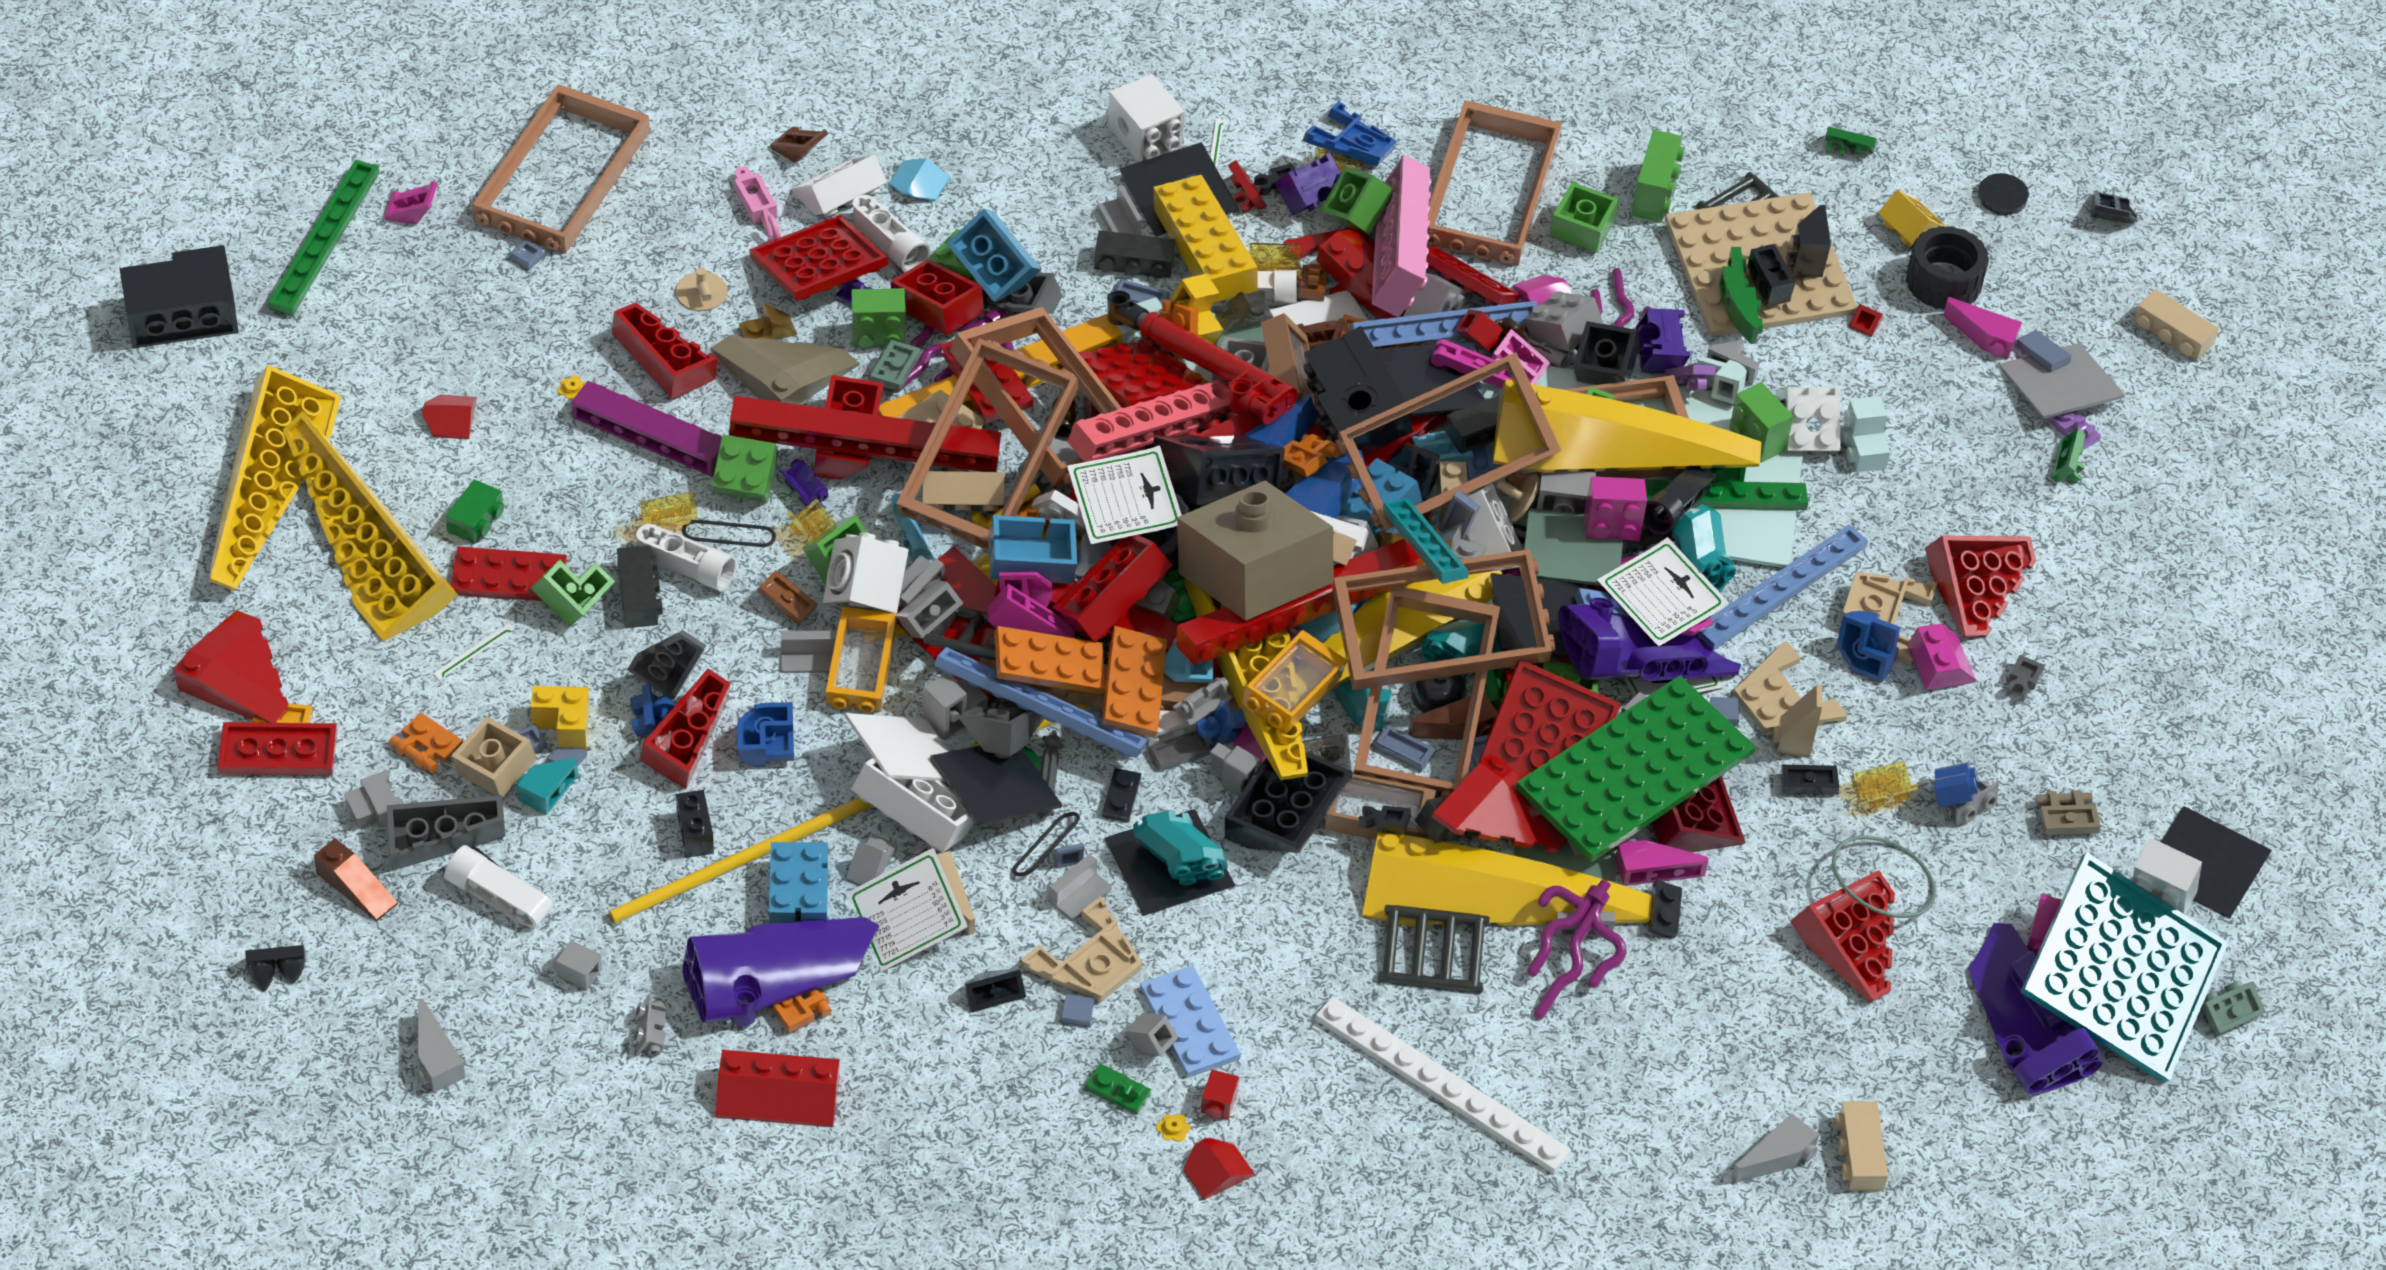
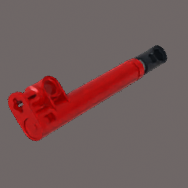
M1117 290L1108 294L1107 317L1111 324L1127 325L1136 331L1140 330L1142 336L1229 382V408L1232 412L1237 414L1254 413L1260 417L1262 423L1269 425L1289 411L1295 404L1298 396V391L1295 387L1180 325L1163 318L1161 315L1155 312L1149 313L1147 309L1132 302L1130 294L1125 291Z

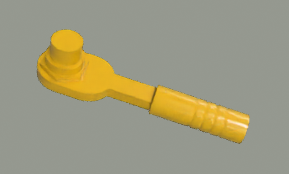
M1035 483L1030 486L1022 504L1041 492ZM1004 507L986 517L979 511H975L970 517L973 520V524L987 528L991 525L993 515H1001Z

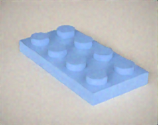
M1193 965L1140 983V990L1153 1014L1166 1015L1178 1036V1039L1171 1045V1048L1187 1078L1240 1060L1241 1053Z

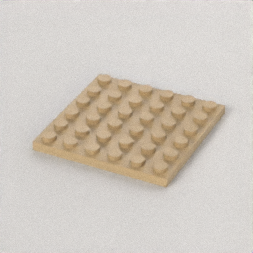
M1810 192L1666 214L1665 224L1710 337L1740 333L1725 309L1719 287L1722 267L1727 266L1731 247H1741L1742 257L1746 258L1748 263L1751 249L1775 244L1786 264L1787 251H1791V235H1795L1797 224L1816 209ZM1832 244L1823 277H1793L1795 286L1790 302L1767 307L1756 288V298L1761 299V310L1758 313V318L1763 319V329L1853 315L1857 309V304ZM1746 270V272L1744 273V277L1748 278L1749 287L1756 288L1750 275Z

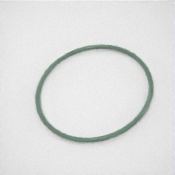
M1859 835L1843 840L1833 852L1832 868L1836 879L1842 888L1864 907L1889 917L1912 918L1927 912L1933 905L1936 898V886L1930 871L1916 855L1903 846L1885 838ZM1862 839L1880 841L1900 849L1912 857L1927 874L1932 888L1930 902L1922 910L1909 914L1891 913L1873 907L1857 897L1841 879L1836 866L1838 851L1848 842Z

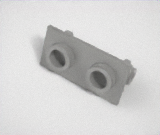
M1224 677L1215 678L1212 683L1206 684L1174 705L1173 709L1191 727L1214 712L1220 702H1229L1233 699L1226 691L1229 683Z
M1979 781L1976 784L1978 794L1973 795V801L1944 807V812L1948 816L1953 815L1955 817L1956 827L1965 822L1972 821L1977 814L1985 809H1991L1997 803L1998 782L1991 785L1988 781Z
M649 993L643 1003L637 1005L635 1011V1020H638V1027L633 1035V1044L636 1045L635 1056H639L643 1050L648 1051V1054L651 1056H658L664 1047V1031L654 1029V1027L659 1029L665 1027L666 1007L661 1001L652 1002V993Z

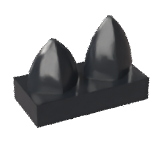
M304 945L245 950V959L254 984L262 992H265L272 982L275 965L278 964L283 977L293 984L301 976L304 963L307 962Z

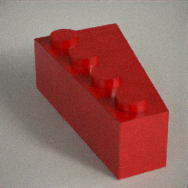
M636 302L614 311L612 335L671 399L715 380L718 358L713 354L706 355L700 350L701 346L693 341L689 343L680 337L679 331L673 327L668 328L662 325L660 318Z
M707 669L643 742L640 761L672 782L687 789L726 706L731 683L712 670Z

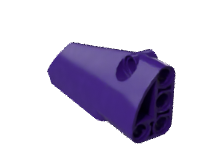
M1595 597L1590 600V605H1563L1559 609L1558 621L1564 646L1573 666L1585 680L1640 676L1645 681L1673 680L1679 675L1684 679L1739 675L1740 663L1718 654L1696 635H1677L1658 646L1634 619L1612 615L1614 603L1608 599Z
M866 917L764 924L752 926L743 933L690 936L687 940L682 967L684 982L702 1023L731 1020L736 1025L749 1026L754 1023L756 1013L761 1009L856 976L880 925Z
M1993 923L1988 937L1968 970L2006 1065L2012 1070L2027 1094L2050 1092L2082 1080L2098 1071L2103 1065V1059L2100 1050L2086 1029H2077L2020 993L2036 955L2033 951H2029L2012 924ZM2015 1049L2022 1050L2021 1053L2016 1056L2009 1055L2010 1052H2012Z

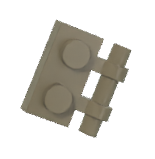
M2072 790L2070 793L2057 794L2056 791L2036 794V805H2046L2041 806L2039 811L2044 835L2099 833L2101 825L2096 804H2091L2093 801L2092 793Z

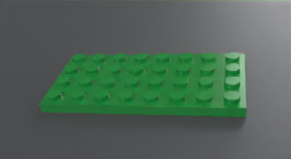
M1679 675L1519 780L1515 789L1592 863L1753 755L1756 746Z

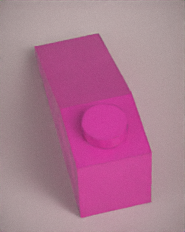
M1951 297L1947 299L1943 317L1984 351L2009 359L2016 344L2022 325L2020 321Z
M1010 584L1003 588L988 607L987 621L994 628L1002 626L1075 638V629L1061 616Z
M1647 840L1620 843L1615 857L1623 886L1654 883L1656 879L1670 881L1704 877L1708 865L1707 856Z

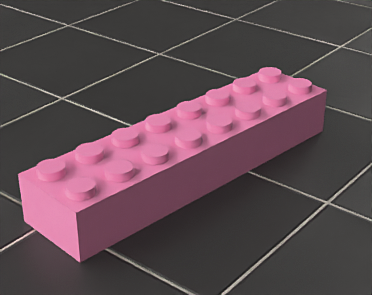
M1404 154L1384 182L1394 189V192L1376 224L1372 304L1397 317H1400L1405 309L1408 310L1411 307L1414 295L1418 290H1423L1428 279L1426 277L1428 267L1426 257L1429 251L1427 248L1429 239L1427 229L1430 224V220H1428L1430 212L1428 203L1431 196L1429 187L1432 181L1430 179V167Z

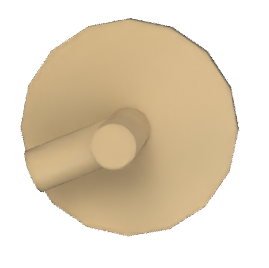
M703 267L697 268L696 272L683 277L676 287V297L679 302L686 308L695 311L715 309L725 301L728 295L727 285L724 280L716 274L706 272V269Z
M1536 474L1526 479L1519 489L1502 479L1498 480L1495 484V488L1499 490L1500 495L1513 498L1507 513L1512 523L1518 521L1524 515L1538 492L1540 477Z

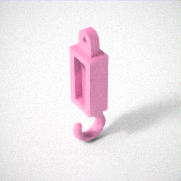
M747 167L737 168L734 179L735 191L752 223L762 222L770 241L780 238L779 226L775 219L777 218V205L760 174H752ZM755 188L758 191L755 194H749L747 192L748 190H752Z

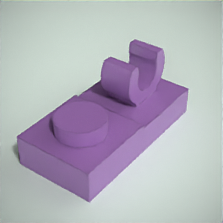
M1689 365L1665 369V376L1674 375L1677 385H1687L1688 391L1706 390L1707 380L1705 377L1715 375V366Z
M2077 411L2047 418L2064 436L2069 435L2076 429L2086 434L2083 444L2084 449L2101 439V435L2095 430V426H2090L2086 422V418L2082 417Z

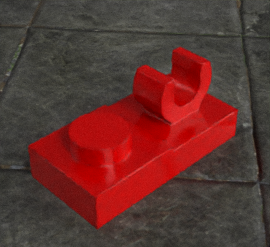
M1237 160L1227 165L1233 173L1229 176L1237 189L1242 187L1245 192L1240 191L1236 193L1233 197L1237 203L1246 200L1239 206L1243 212H1248L1252 209L1253 204L1259 210L1265 209L1267 204Z

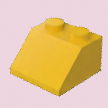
M1898 189L1878 212L1884 218L1882 223L1893 232L1897 230L1901 234L1899 239L1908 247H1911L1915 239L1922 232L1927 231V229L1938 226L1947 227L1918 199Z

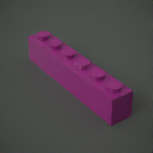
M590 381L585 383L571 401L572 418L712 477L714 475L722 440L721 435L711 433L695 424L678 419L672 414H666L648 404L640 403L624 394L616 393L603 385H597Z

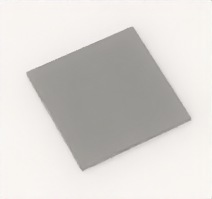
M2080 343L2062 347V349L2071 354V361L2053 371L2048 370L2030 356L1999 364L2004 374L2043 419L2125 398V394Z

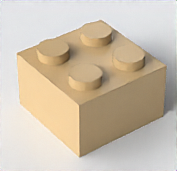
M486 717L451 755L458 775L495 796L502 795V798L515 785L520 776L537 760L529 739L489 717Z

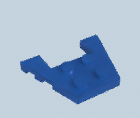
M1339 101L1330 109L1328 114L1329 118L1347 126L1338 136L1314 125L1305 132L1302 141L1375 166H1378L1394 150L1397 143L1395 139L1376 126L1371 125V127H1368L1362 123V116L1356 112L1352 115L1345 111L1346 105Z

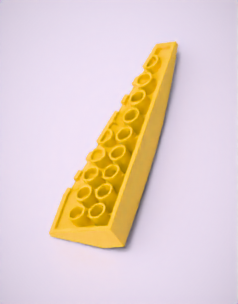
M267 365L256 379L223 505L211 564L210 582L232 591L236 590L304 480L299 471L298 461L292 454L283 429L303 411L329 440L341 399L340 395L270 365Z
M1507 379L1499 396L1492 462L1499 465L1508 464L1543 448L1512 380ZM1531 384L1561 451L1524 468L1526 470L1555 473V470L1566 469L1567 472H1579V469H1594V472L1605 471L1606 468L1630 471L1662 470V467L1674 466V469H1686V466L1711 468L1712 465H1724L1725 468L1759 467L1761 442L1660 410Z
M302 411L283 429L293 456L298 461L299 471L306 481L309 496L315 503V510L327 540L335 552L334 557L337 564L341 567L344 582L353 595L351 596L352 602L383 641H386L438 614L458 594L370 487Z
M1498 570L1470 574L1466 579L1445 584L1436 579L1400 586L1494 605L1490 574L1502 573ZM1390 590L1372 596L1353 614L1364 672L1375 668ZM1398 607L1388 660L1419 645L1432 629L1462 619ZM1341 631L1331 635L1323 644L1346 659ZM1304 662L1294 670L1297 687L1296 700H1298L1299 704L1325 678V676ZM1347 663L1342 677L1330 690L1350 680Z
M1184 579L1183 584L1197 617L1225 607L1188 579ZM1287 630L1215 657L1224 678L1229 683V688L1239 708L1243 710L1247 724L1280 780L1304 777L1308 774L1305 747L1301 737L1302 725L1300 722L1296 723L1285 734L1279 728L1273 727L1257 713L1251 712L1241 704L1246 686L1290 643V635ZM1293 660L1262 691V693L1290 712L1299 705L1298 700H1296L1297 687Z
M1378 832L1362 917L1387 921L1388 915H1385L1384 907L1387 904L1489 916V923H1496L1498 926L1545 925V922L1556 920L1557 912H1574L1576 907L1559 897H1553L1546 907H1540L1537 900L1546 888L1562 886L1583 898L1591 885L1597 886L1601 878L1495 851L1447 842L1435 843L1431 839L1402 834ZM1608 881L1611 884L1607 891L1610 899L1602 912H1614L1615 923H1648L1651 916L1653 895ZM1399 917V924L1416 927V919ZM1428 920L1427 927L1428 924H1442V927H1444L1445 922Z

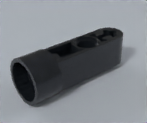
M1688 466L1662 491L1655 493L1647 501L1643 520L1645 527L1658 535L1669 533L1679 523L1684 514L1710 491L1717 479V475L1700 466Z

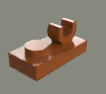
M1303 264L1298 298L1324 301L1328 272L1321 265Z
M777 570L761 584L757 591L798 626L809 617L818 605Z

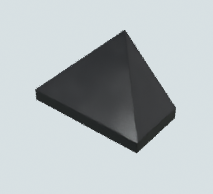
M1019 968L986 971L964 983L971 1012L1026 997Z

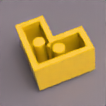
M1207 274L1182 279L1171 298L1173 301L1172 309H1174V304L1184 303L1199 309L1198 336L1216 344L1224 329L1210 309L1217 299L1219 291Z
M532 686V725L535 724L537 729H557L558 747L582 748L587 751L590 714L589 687Z

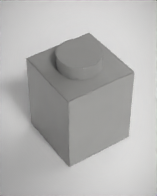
M572 940L565 949L559 950L554 960L557 977L586 991L602 970L601 954Z
M1143 1012L1125 1030L1135 1050L1140 1054L1162 1056L1178 1039L1166 1015Z

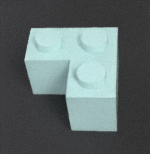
M1881 396L1850 399L1848 409L1844 411V426L1840 428V439L1842 443L1847 445V459L1849 463H1853L1856 472L1887 468L1890 450L1883 432L1888 415Z

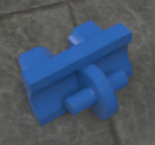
M650 683L642 685V694L630 698V706L635 716L644 713V716L631 720L632 729L637 737L651 734L676 705L672 700L667 699L665 695L660 697L654 695Z
M1228 701L1220 702L1212 716L1208 715L1196 723L1198 734L1203 738L1212 739L1211 750L1218 742L1223 745L1225 742L1235 741L1237 738L1236 728H1243L1246 723L1243 710L1230 709Z

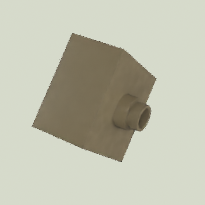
M1267 481L1260 482L1177 517L1179 574L1245 621L1333 583V526Z

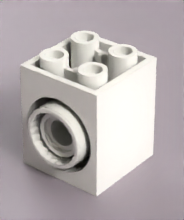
M1153 74L1109 91L1107 126L1137 162L1162 155L1169 151H1175L1182 146L1185 111Z
M863 532L859 536L846 534L845 538L835 539L822 603L838 608L843 606L897 613L909 549L899 547V542L884 539L882 542L875 540V535Z

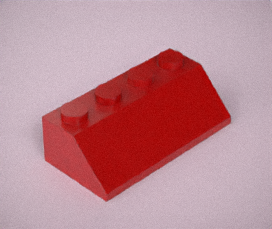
M1354 229L1337 231L1319 246L1316 262L1377 320L1397 318V316L1372 304L1375 249ZM1406 309L1402 312L1400 317H1403Z
M831 375L825 408L878 415L884 383ZM816 449L814 476L841 480L867 468L870 457Z
M1139 535L1121 538L1052 608L1083 637L1096 642L1106 636L1109 628L1117 620L1125 617L1128 610L1137 601L1144 598L1147 591L1156 582L1164 578L1172 564L1154 542Z
M722 1049L718 1073L715 1117L834 1127L840 1080V1059Z

